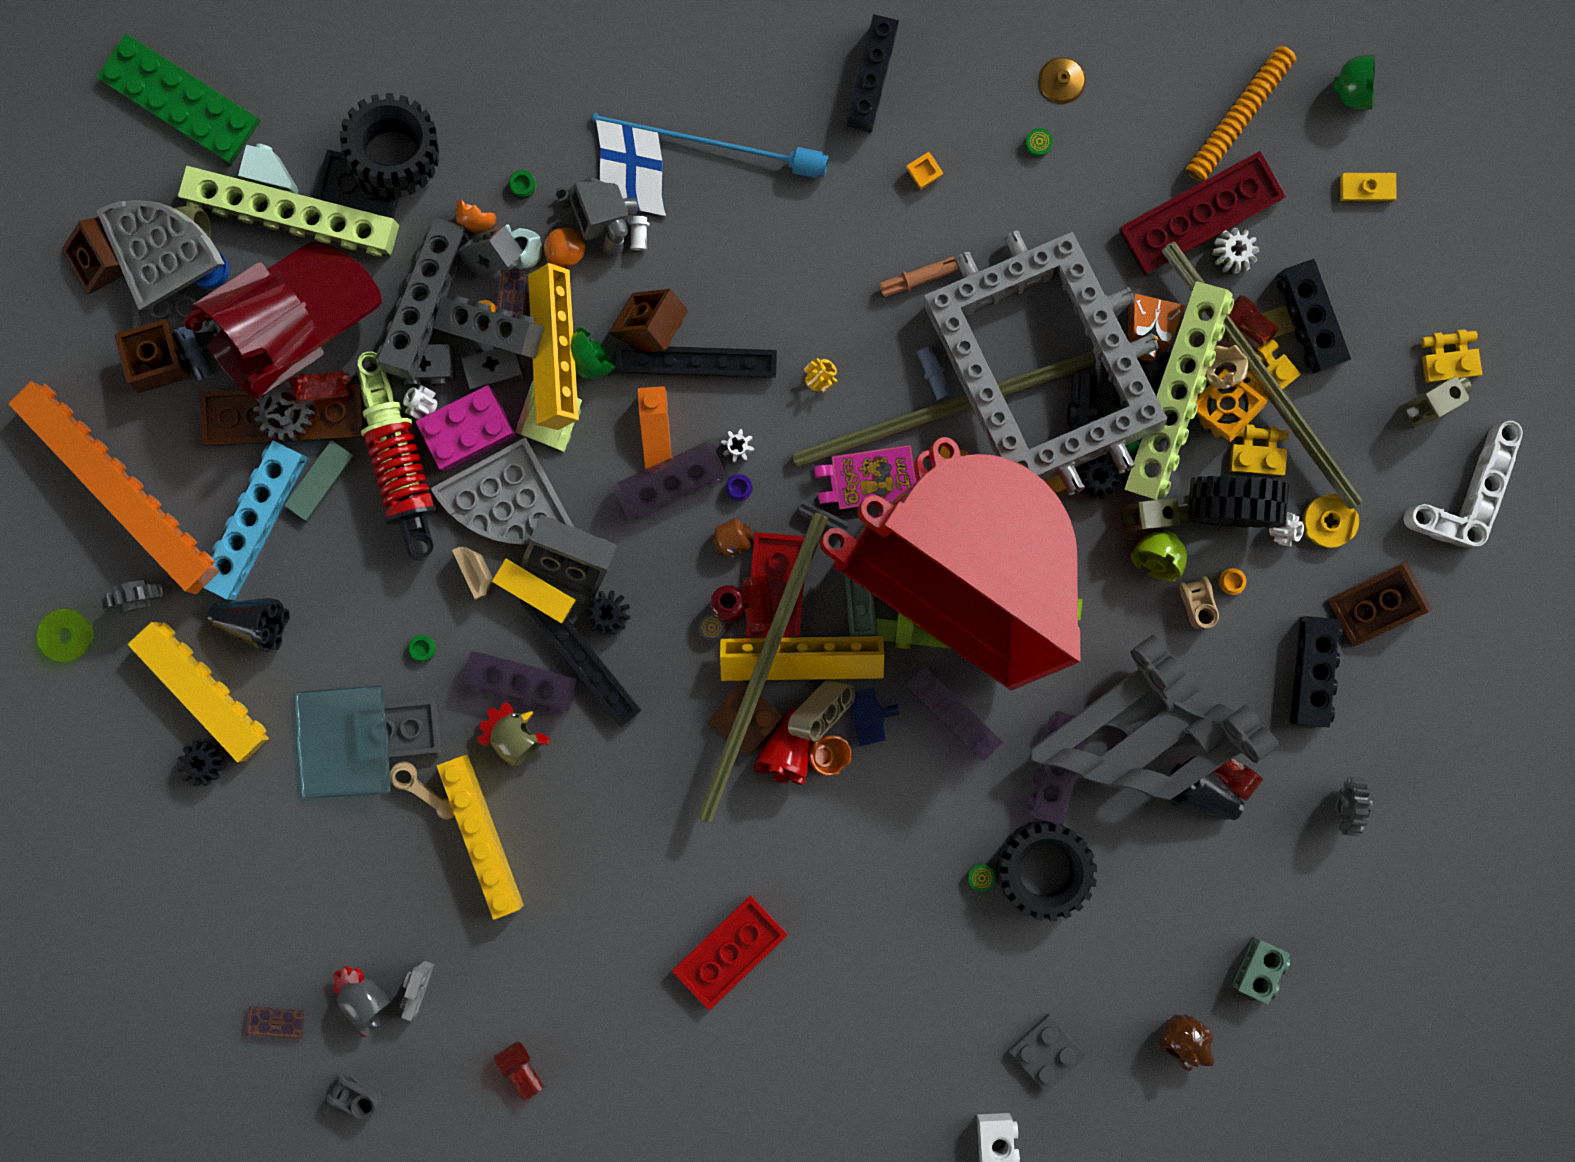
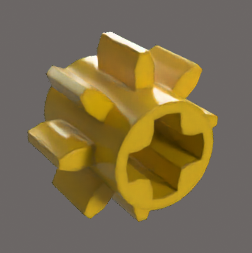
M816 358L804 368V371L808 373L805 376V382L814 391L822 390L825 393L837 383V379L834 378L837 373L836 367L827 359L820 361L819 358Z

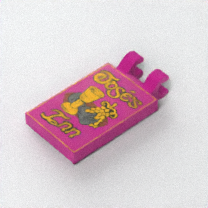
M911 445L832 456V465L814 467L815 479L830 477L832 491L818 493L819 505L838 502L839 510L858 508L859 504L871 495L880 496L890 503L916 482Z

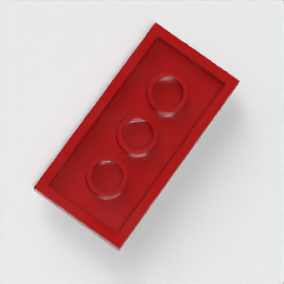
M763 532L754 533L745 638L767 637L805 536ZM804 582L782 638H798L800 636Z
M750 894L672 969V972L710 1011L788 933Z

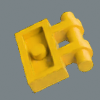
M1465 329L1456 330L1452 334L1443 335L1442 332L1432 333L1429 337H1422L1421 346L1423 348L1431 347L1432 355L1422 357L1425 382L1447 381L1455 376L1458 379L1481 376L1482 368L1479 349L1468 350L1467 346L1468 342L1477 341V331L1467 332ZM1455 344V352L1444 353V345Z
M1271 340L1266 345L1261 344L1255 349V352L1279 386L1284 389L1301 374L1285 354L1275 360L1272 353L1279 346L1274 340ZM1247 371L1246 380L1248 382L1246 384L1269 401L1250 372Z
M1247 424L1236 436L1242 437V445H1231L1229 472L1284 476L1287 449L1276 447L1277 440H1288L1289 431L1279 430L1278 427L1269 426L1268 429L1255 428L1254 425ZM1253 438L1266 439V447L1252 446Z

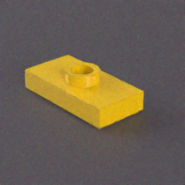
M1342 173L1340 175V202H1394L1396 200V173Z

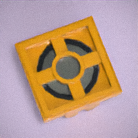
M1225 368L1218 377L1224 380V376L1230 373V371ZM1243 381L1227 389L1217 388L1210 384L1197 397L1196 403L1198 408L1195 416L1200 419L1206 431L1209 428L1212 430L1215 438L1223 436L1231 442L1266 406L1267 399Z

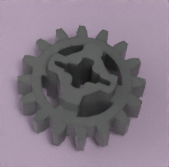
M284 381L281 387L278 385L267 392L263 398L256 399L260 402V406L253 407V410L258 412L260 416H257L254 420L257 423H263L260 430L262 432L269 431L268 436L273 439L278 435L281 441H286L287 435L293 440L297 439L296 432L305 434L304 425L312 426L313 424L308 420V416L315 415V412L308 408L314 402L310 399L305 400L308 392L305 390L299 392L300 386L293 384L290 388L289 383ZM285 394H291L295 396L297 400L289 401L288 397H286ZM285 406L288 410L285 411V416H282L280 413L284 411L283 407ZM279 421L283 429L274 427L271 422Z
M140 580L113 586V593L102 595L100 599L103 610L117 608L118 613H124L151 607V600L159 599L164 594L161 583L147 585L146 580Z
M1347 777V780H1344V788L1339 790L1334 809L1338 815V822H1340L1339 830L1342 831V835L1359 837L1360 833H1363V826L1368 824V817L1370 811H1372L1373 803L1369 799L1370 791L1367 790L1368 783L1365 782L1364 778Z

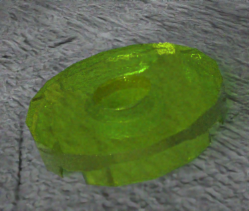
M59 609L50 612L43 618L37 631L38 645L44 655L60 662H71L83 657L82 655L89 651L92 646L94 637L91 622L82 613L72 609ZM64 628H68L71 631V639L67 643L62 642L60 639V632Z

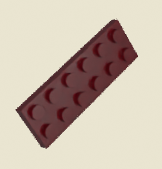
M1261 151L1128 222L1121 226L1119 231L1145 276L1169 262L1162 253V249L1169 243L1175 242L1183 254L1224 231L1284 200L1286 195Z

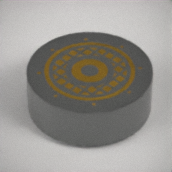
M708 614L700 620L698 629L704 639L716 641L724 635L726 626L725 622L719 621L713 614Z

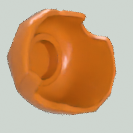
M457 200L455 219L458 225L465 227L466 231L483 233L494 228L497 221V216L494 213H481L480 208L476 205L465 204L463 200Z
M560 227L550 232L545 239L543 253L548 263L567 268L575 266L584 257L586 246L582 235L578 231L569 227Z
M827 734L811 744L808 762L814 771L823 776L837 775L845 766L850 764L852 749L848 741L842 737Z

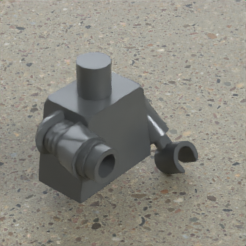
M592 177L581 182H575L574 185L570 186V190L565 187L557 189V203L563 209L569 208L572 205L584 240L605 235L603 244L605 255L611 258L617 257L624 249L628 214L637 213L638 210L636 198H623L618 185L615 183H605Z

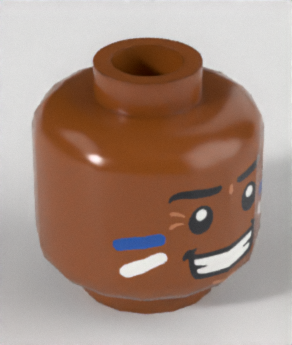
M737 518L718 525L715 528V534L712 535L717 552L720 555L724 554L728 558L748 551L751 547L750 539L754 538L749 524H743Z

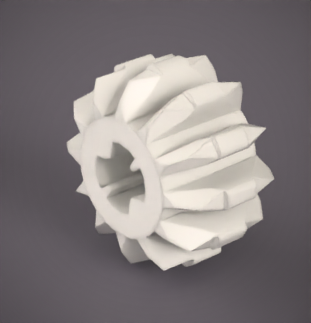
M1233 228L1231 234L1228 231H1224L1221 234V238H1217L1214 241L1217 248L1212 251V255L1219 256L1215 261V265L1223 263V272H1227L1231 268L1233 274L1237 275L1240 269L1246 272L1250 269V264H1254L1257 261L1254 254L1259 252V248L1252 246L1256 241V237L1248 239V230H1244L1240 235L1238 228ZM1236 247L1235 251L1239 250L1240 254L1238 256L1234 255L1236 252L1232 253L1231 248Z

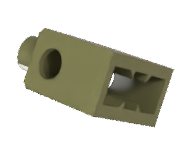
M1455 376L1405 402L1401 407L1413 428H1416L1445 415L1469 400L1467 393L1472 391V384L1467 378L1458 379Z
M1173 498L1137 502L1120 507L1123 532L1127 534L1179 526L1181 520H1188L1189 506L1188 504L1178 505L1177 499Z

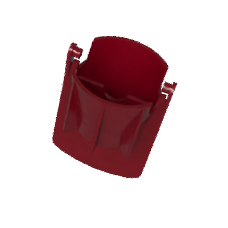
M311 242L268 269L265 268L263 263H256L190 306L192 311L195 312L186 316L183 325L189 330L198 332L202 329V323L205 320L207 322L213 320L221 330L208 344L209 352L239 388L249 396L258 399L324 354L321 349L322 345L376 310L382 304L381 292L371 275L356 260L325 243Z

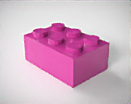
M489 385L416 421L438 468L445 473L517 437L494 390Z

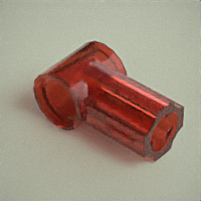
M1240 295L1234 301L1232 311L1228 316L1239 331H1243L1264 347L1274 338L1279 327L1258 312L1256 305L1247 297Z
M1234 758L1214 770L1245 801L1250 798L1264 780L1251 768L1241 765Z
M521 1042L513 1043L494 1056L498 1069L505 1077H509L523 1101L533 1097L544 1088L542 1081L530 1064L529 1054Z

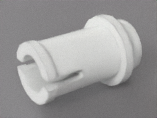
M632 216L631 221L628 222V226H631L630 250L646 251L647 227L650 226V223L647 222V217Z

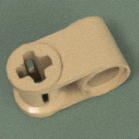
M1207 576L1201 577V580L1188 584L1184 582L1179 583L1180 596L1191 625L1199 630L1215 626L1219 619V613L1214 601L1212 586ZM1200 589L1199 592L1192 593V591ZM1200 610H1204L1209 614V622L1207 624L1199 621L1198 614Z

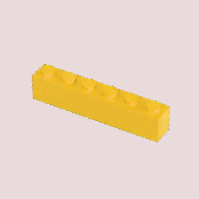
M547 263L528 275L530 317L535 318L534 324L544 327L536 358H533L536 425L559 430L579 420L575 360L570 347L573 335L570 271Z
M151 622L127 645L238 763L247 761L269 740L265 734L267 731L264 726L256 720L252 721L247 715V708L241 702H235L228 695L230 693L229 689L222 682H216L210 676L212 672L209 667L201 661L199 663L192 656V649L184 642L180 643L173 636L175 631L164 622Z
M883 636L782 638L766 680L884 678ZM766 638L721 639V681L750 680Z
M468 754L437 765L493 920L520 910L524 904Z

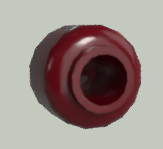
M721 586L711 596V612L721 622H735L744 613L745 597L741 590L735 586Z

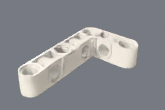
M1506 421L1494 425L1489 430L1459 517L1444 512V509L1423 504L1406 510L1404 514L1405 525L1411 530L1462 548L1477 547L1486 543L1516 459L1523 435L1522 427L1515 421ZM1503 428L1506 429L1509 434L1508 440H1505L1502 437ZM1486 478L1489 479L1492 484V489L1490 491H1488L1484 485ZM1418 511L1424 515V522L1422 524L1416 519ZM1469 529L1473 530L1475 534L1473 542L1467 536Z

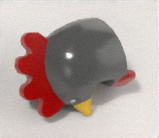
M345 966L341 971L338 970L333 974L335 983L332 984V989L338 995L337 1004L352 1025L359 1030L360 1034L366 1037L369 1035V1028H378L380 1026V1015L388 1008L392 1001L383 988L371 979L365 978L359 968L356 967L353 970L351 967Z

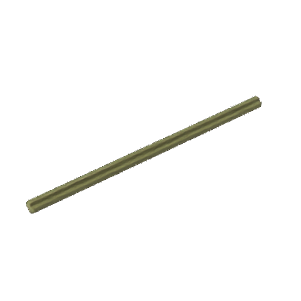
M1175 242L1169 243L1162 249V253L1191 293L1196 281L1204 283ZM1207 309L1205 311L1211 319L1214 315V310ZM1226 314L1223 325H1225L1223 337L1230 346H1238L1240 351L1245 354L1248 359V371L1349 509L1357 507L1362 502L1359 494L1234 322Z
M1090 351L999 382L997 385L1003 397L1092 367L1096 364V358L1094 353ZM964 394L792 454V459L796 467H801L970 409L972 406L967 395Z
M820 513L813 514L700 809L698 818L704 822L711 823L825 528L828 519Z

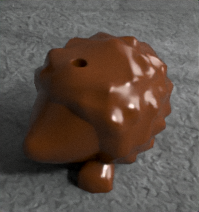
M1175 1014L1165 1022L1161 1031L1162 1036L1159 1040L1160 1048L1178 1060L1179 1065L1183 1069L1191 1071L1193 1066H1212L1214 1064L1211 1052L1213 1036L1210 1029L1205 1027L1201 1021L1186 1014Z

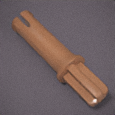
M951 256L945 260L929 264L908 273L903 271L902 275L881 282L879 284L880 291L884 297L904 290L910 292L913 287L958 273V266L954 257Z

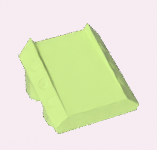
M532 381L515 433L565 452L571 438L574 423L559 430L536 425L534 381ZM577 398V401H578V417H579V416H580V413H581L580 405H581L582 400L579 399V398Z

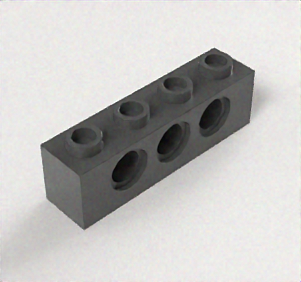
M453 295L452 300L441 297L433 325L434 329L536 358L544 327L534 324L535 318L519 314L518 319L512 317L513 312L498 307L496 312L490 311V305L475 301L474 306L468 305L469 299Z

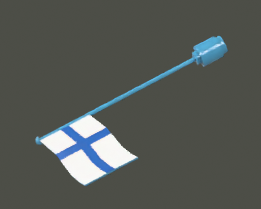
M594 113L591 117L592 121L597 123L600 142V181L618 185L623 198H636L637 211L667 217L662 199L663 160L658 134L789 161L788 167L793 168L792 173L818 179V176L825 177L829 156L823 155L821 151L797 147L796 152L791 151L790 156L602 117L598 116V113Z

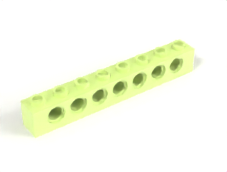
M186 166L178 197L186 202V206L211 209V213L228 218V214L238 216L237 219L248 224H253L254 221L262 222L264 227L279 231L280 227L289 229L290 234L298 237H305V234L315 236V240L330 244L331 240L341 243V247L356 251L357 247L367 249L366 253L376 257H382V254L391 256L399 229V224L389 217ZM216 189L215 196L207 199L208 192ZM242 195L241 202L238 205H233L234 198ZM263 202H268L266 210L258 212L259 205ZM293 208V215L288 219H284L285 211ZM314 215L320 216L317 224L309 225L311 217ZM339 222H345V228L340 232H335V226ZM366 228H371L370 236L361 239V232Z
M1196 281L1156 396L1166 417L1176 412L1178 419L1171 426H1168L1166 421L1164 429L1142 438L1134 460L1136 466L1131 469L1124 490L1155 500H1162L1163 496L1166 497L1169 493L1171 472L1175 471L1178 467L1180 446L1184 445L1187 441L1189 420L1193 419L1196 415L1198 394L1202 393L1205 389L1207 368L1211 367L1216 357L1215 345L1217 340L1220 341L1225 331L1224 319L1226 314L1229 315L1234 305L1233 294L1227 289ZM1207 309H1213V317L1208 321H1203V313ZM1199 335H1204V343L1200 347H1194V339ZM1189 361H1195L1196 367L1194 371L1186 374L1185 365ZM1180 387H1186L1187 393L1185 397L1177 400L1176 391ZM1167 438L1169 445L1165 451L1160 452L1158 443L1160 440ZM1158 464L1160 471L1156 477L1151 478L1149 469L1152 465Z

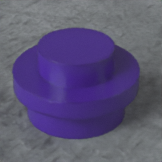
M733 475L726 483V492L735 501L746 500L752 493V483L745 475Z

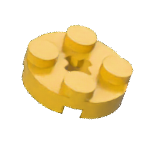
M1326 494L1315 498L1305 508L1303 513L1304 535L1314 544L1324 548H1335L1346 544L1355 536L1359 527L1357 510L1355 511L1354 508L1349 509L1338 494ZM1329 514H1333V519L1337 520V524L1332 525L1331 528H1328L1327 523L1324 522V518L1328 517Z

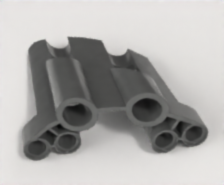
M1151 635L1130 651L1138 670L1030 749V758L1039 764L1063 768L1075 773L1077 777L1115 788L1127 787L1143 792L1148 796L1171 800L1238 754L1242 753L1252 762L1258 763L1278 748L1279 743L1271 731L1261 726L1260 719L1249 706L1243 705L1237 711H1233L1225 705L1215 704L1199 691L1198 685L1185 674L1180 663L1174 657L1168 655L1162 641L1157 636ZM1102 726L1117 727L1127 734L1125 739L1101 757L1082 750L1072 749ZM1196 745L1200 746L1203 752L1171 776L1143 769L1174 746Z

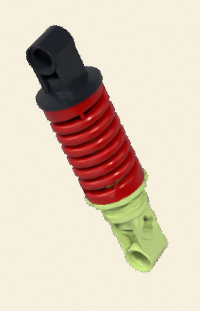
M365 352L360 355L356 368L363 401L367 407L362 413L363 417L367 419L368 427L361 430V435L364 437L366 446L370 448L368 454L372 458L371 465L375 468L374 475L378 478L376 481L377 486L381 488L379 494L384 498L382 500L383 506L387 508L385 512L386 524H400L409 557L415 561H423L430 556L434 547L426 517L436 513L437 509L433 504L431 494L428 492L424 493L429 490V486L426 483H422L426 480V476L420 473L423 471V465L418 463L421 459L420 455L413 454L417 452L418 447L416 444H409L415 439L414 434L409 433V430L412 428V421L408 418H401L399 412L401 409L400 403L393 401L390 382L386 373L382 371L377 362V353ZM368 361L373 362L377 369L373 372H368L363 369L362 364ZM423 541L427 545V552L423 554L415 552L413 543Z

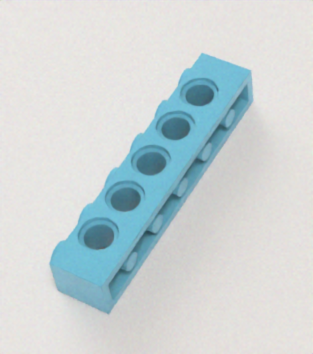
M272 441L271 445L268 444L263 450L261 456L263 460L259 468L254 469L250 475V485L247 491L240 495L237 501L238 508L234 516H231L224 526L225 534L221 540L215 543L212 549V558L215 560L213 565L220 572L204 588L227 600H236L284 504L309 459L276 441ZM279 465L281 467V474L274 479L271 474L272 469ZM267 489L269 497L265 502H261L259 494L262 490ZM251 513L256 515V522L253 526L247 524V517ZM241 536L244 540V545L237 551L234 545L235 540ZM229 561L231 563V571L225 575L222 571V566L224 562Z

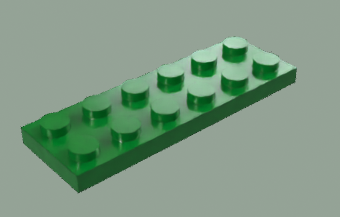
M126 33L96 76L100 81L231 165L261 122L256 116Z

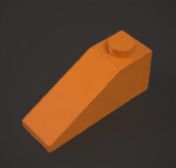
M665 386L638 388L645 471L673 470Z

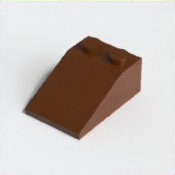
M1406 560L1328 599L1353 647L1418 618L1432 609Z

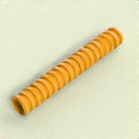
M1277 46L1270 59L1265 62V66L1261 67L1260 72L1255 75V79H1252L1245 92L1237 99L1236 105L1230 108L1231 111L1227 112L1226 118H1223L1220 122L1221 124L1215 128L1216 131L1212 132L1211 138L1206 140V144H1203L1201 151H1198L1196 157L1191 160V164L1187 165L1186 171L1193 179L1204 182L1207 179V175L1212 173V169L1217 166V162H1220L1222 156L1227 153V149L1231 148L1232 142L1237 140V136L1242 133V129L1246 128L1247 123L1252 120V116H1255L1262 103L1267 100L1272 90L1280 83L1281 77H1284L1287 73L1286 71L1292 67L1291 64L1295 63L1296 56L1292 50L1284 46Z

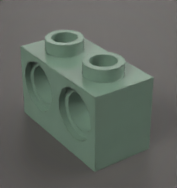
M1253 936L1232 986L1238 991L1269 1005L1270 1000L1274 999L1278 994V982L1281 975L1285 974L1290 966L1289 957L1291 954ZM1273 952V962L1265 965V955ZM1257 978H1262V987L1254 990L1253 982Z

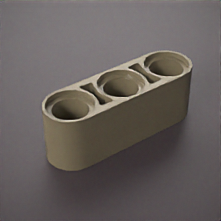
M830 679L825 680L792 714L788 723L789 733L792 736L814 742L820 740L853 704L855 699L854 687L850 684Z

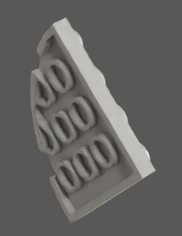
M131 200L115 202L96 210L139 310L149 309L224 265L218 250L206 233L192 219L170 206L152 201Z
M527 438L513 443L430 488L445 510L468 529L495 541L528 545L540 515L554 518L560 523L575 528Z

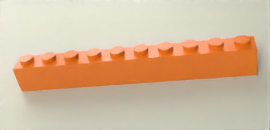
M30 381L8 404L185 592L197 595L220 572L213 565L215 560L207 552H201L195 546L197 541L187 532L183 533L178 528L180 524L169 513L165 515L160 509L162 504L154 496L146 495L142 490L144 485L137 478L127 475L124 471L126 466L117 458L109 456L107 453L109 449L99 439L94 440L90 436L91 429L82 421H76L72 417L74 414L73 410L65 403H59L54 398L57 394L52 388L46 384L41 386Z

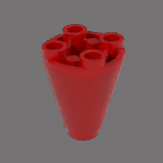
M790 707L789 712L785 713L757 756L753 770L765 775L770 773L774 775V781L782 784H788L790 781L798 785H804L808 772L809 740L792 736L788 731L790 717L798 709Z

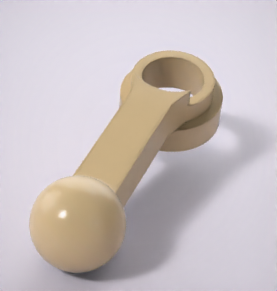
M402 761L396 763L391 768L390 782L394 787L414 793L435 808L437 815L442 819L449 820L455 816L448 798H442L418 781L417 770L413 764ZM400 770H406L411 774V779L406 783H401L397 781L396 773Z

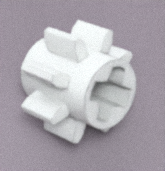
M419 385L418 389L414 387L409 389L403 399V404L408 407L405 412L418 420L435 412L437 400L433 399L436 393L422 385Z
M742 429L736 435L728 431L729 440L721 441L722 445L728 447L723 455L728 456L731 454L733 456V463H736L737 458L740 457L747 461V451L754 452V448L748 446L752 436L745 438ZM737 440L738 443L744 442L742 445L743 451L739 452L737 449L732 451L731 449L734 447L733 441Z
M1287 512L1285 527L1269 528L1270 535L1275 537L1274 542L1291 547L1292 541H1299L1304 531L1303 522L1299 521L1300 517L1295 516L1294 513Z

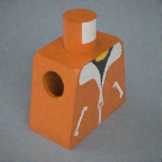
M1135 294V303L1128 306V341L1132 343L1152 333L1155 336L1153 341L1157 340L1159 349L1156 351L1165 352L1172 342L1185 305ZM1154 350L1142 355L1139 359L1148 362L1154 361L1156 351Z

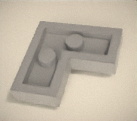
M424 961L419 966L414 967L412 972L409 971L403 984V987L407 989L400 1008L404 1009L401 1018L412 1021L418 1015L435 964Z

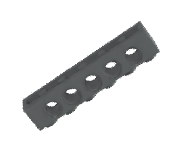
M434 218L431 227H427L424 235L425 243L422 250H418L416 254L413 273L407 276L405 293L397 301L395 318L387 326L385 343L377 351L376 359L383 372L414 381L434 330L433 325L441 297H447L462 259L457 251L469 240L464 226ZM445 248L444 252L435 253L438 249ZM436 272L434 276L426 277L428 273ZM427 295L424 300L416 301L419 296ZM411 319H418L415 324L407 325ZM408 343L404 349H397L400 344Z

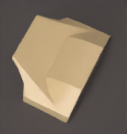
M458 547L452 550L474 599L481 600L489 596L493 577L483 556L467 547Z

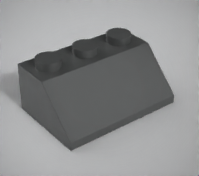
M540 515L520 567L595 597L617 545L604 538L588 534L579 528H573L560 523L554 518Z

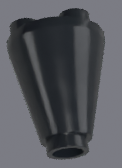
M272 598L221 602L212 605L208 612V622L210 625L250 647L264 652L280 649L284 627L290 619L289 610L285 609L278 599Z
M1193 758L1187 760L1183 765L1180 763L1176 764L1171 771V775ZM1215 771L1171 800H1166L1177 808L1225 820H1237L1244 810V802L1241 801L1240 797Z

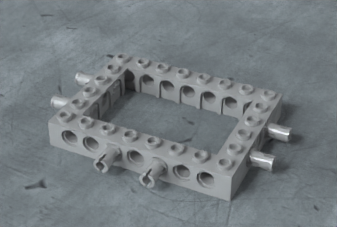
M1013 231V237L1011 233L1004 237V241L1007 243L1013 256L1012 258L978 271L970 252H964L965 258H963L962 254L958 255L955 261L964 278L926 294L925 309L995 456L1017 462L1037 474L1043 480L1060 474L1068 495H1073L1075 490L1078 493L1085 488L1074 467L1110 452L1118 472L1124 473L1125 469L1129 471L1136 465L1132 461L1125 445L1164 429L1167 417L1137 360L1142 355L1158 350L1159 346L1157 340L1153 341L1155 336L1152 333L1132 343L1127 340L1114 311L1135 303L1133 293L1129 294L1131 292L1129 287L1109 296L1104 294L1073 232L1027 250L1020 232ZM1054 268H1056L1063 282L1062 288L1064 291L1067 290L1074 304L1073 310L1075 314H1079L1086 328L1085 334L1087 337L1090 336L1097 350L1096 356L1098 360H1102L1109 374L1108 380L1110 383L1113 382L1121 398L1120 404L1125 406V408L1028 449L965 316L974 314L975 310L993 303L995 305L999 303L1000 299L1016 292L1018 294L1023 293L1025 288L1039 282H1048L1052 279Z

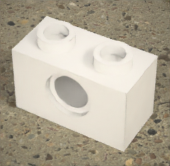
M1010 1113L977 1115L979 1161L1020 1162L1019 1150L1014 1149V1139L1018 1138L1017 1121L1012 1120ZM996 1140L1006 1141L1002 1149L995 1150L992 1148Z

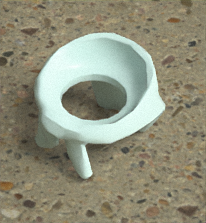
M507 224L506 228L514 239L523 237L528 240L523 253L516 259L517 264L514 268L520 270L533 268L538 264L543 254L540 236L531 230L522 228L512 232Z

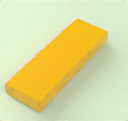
M508 559L504 560L492 580L493 583L560 623L564 622L576 602L572 597Z

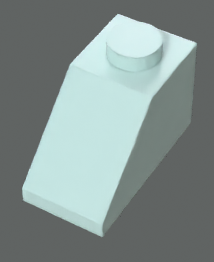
M256 144V147L246 145L238 174L240 178L244 181L298 194L297 186L281 159L272 151L271 147L263 144Z

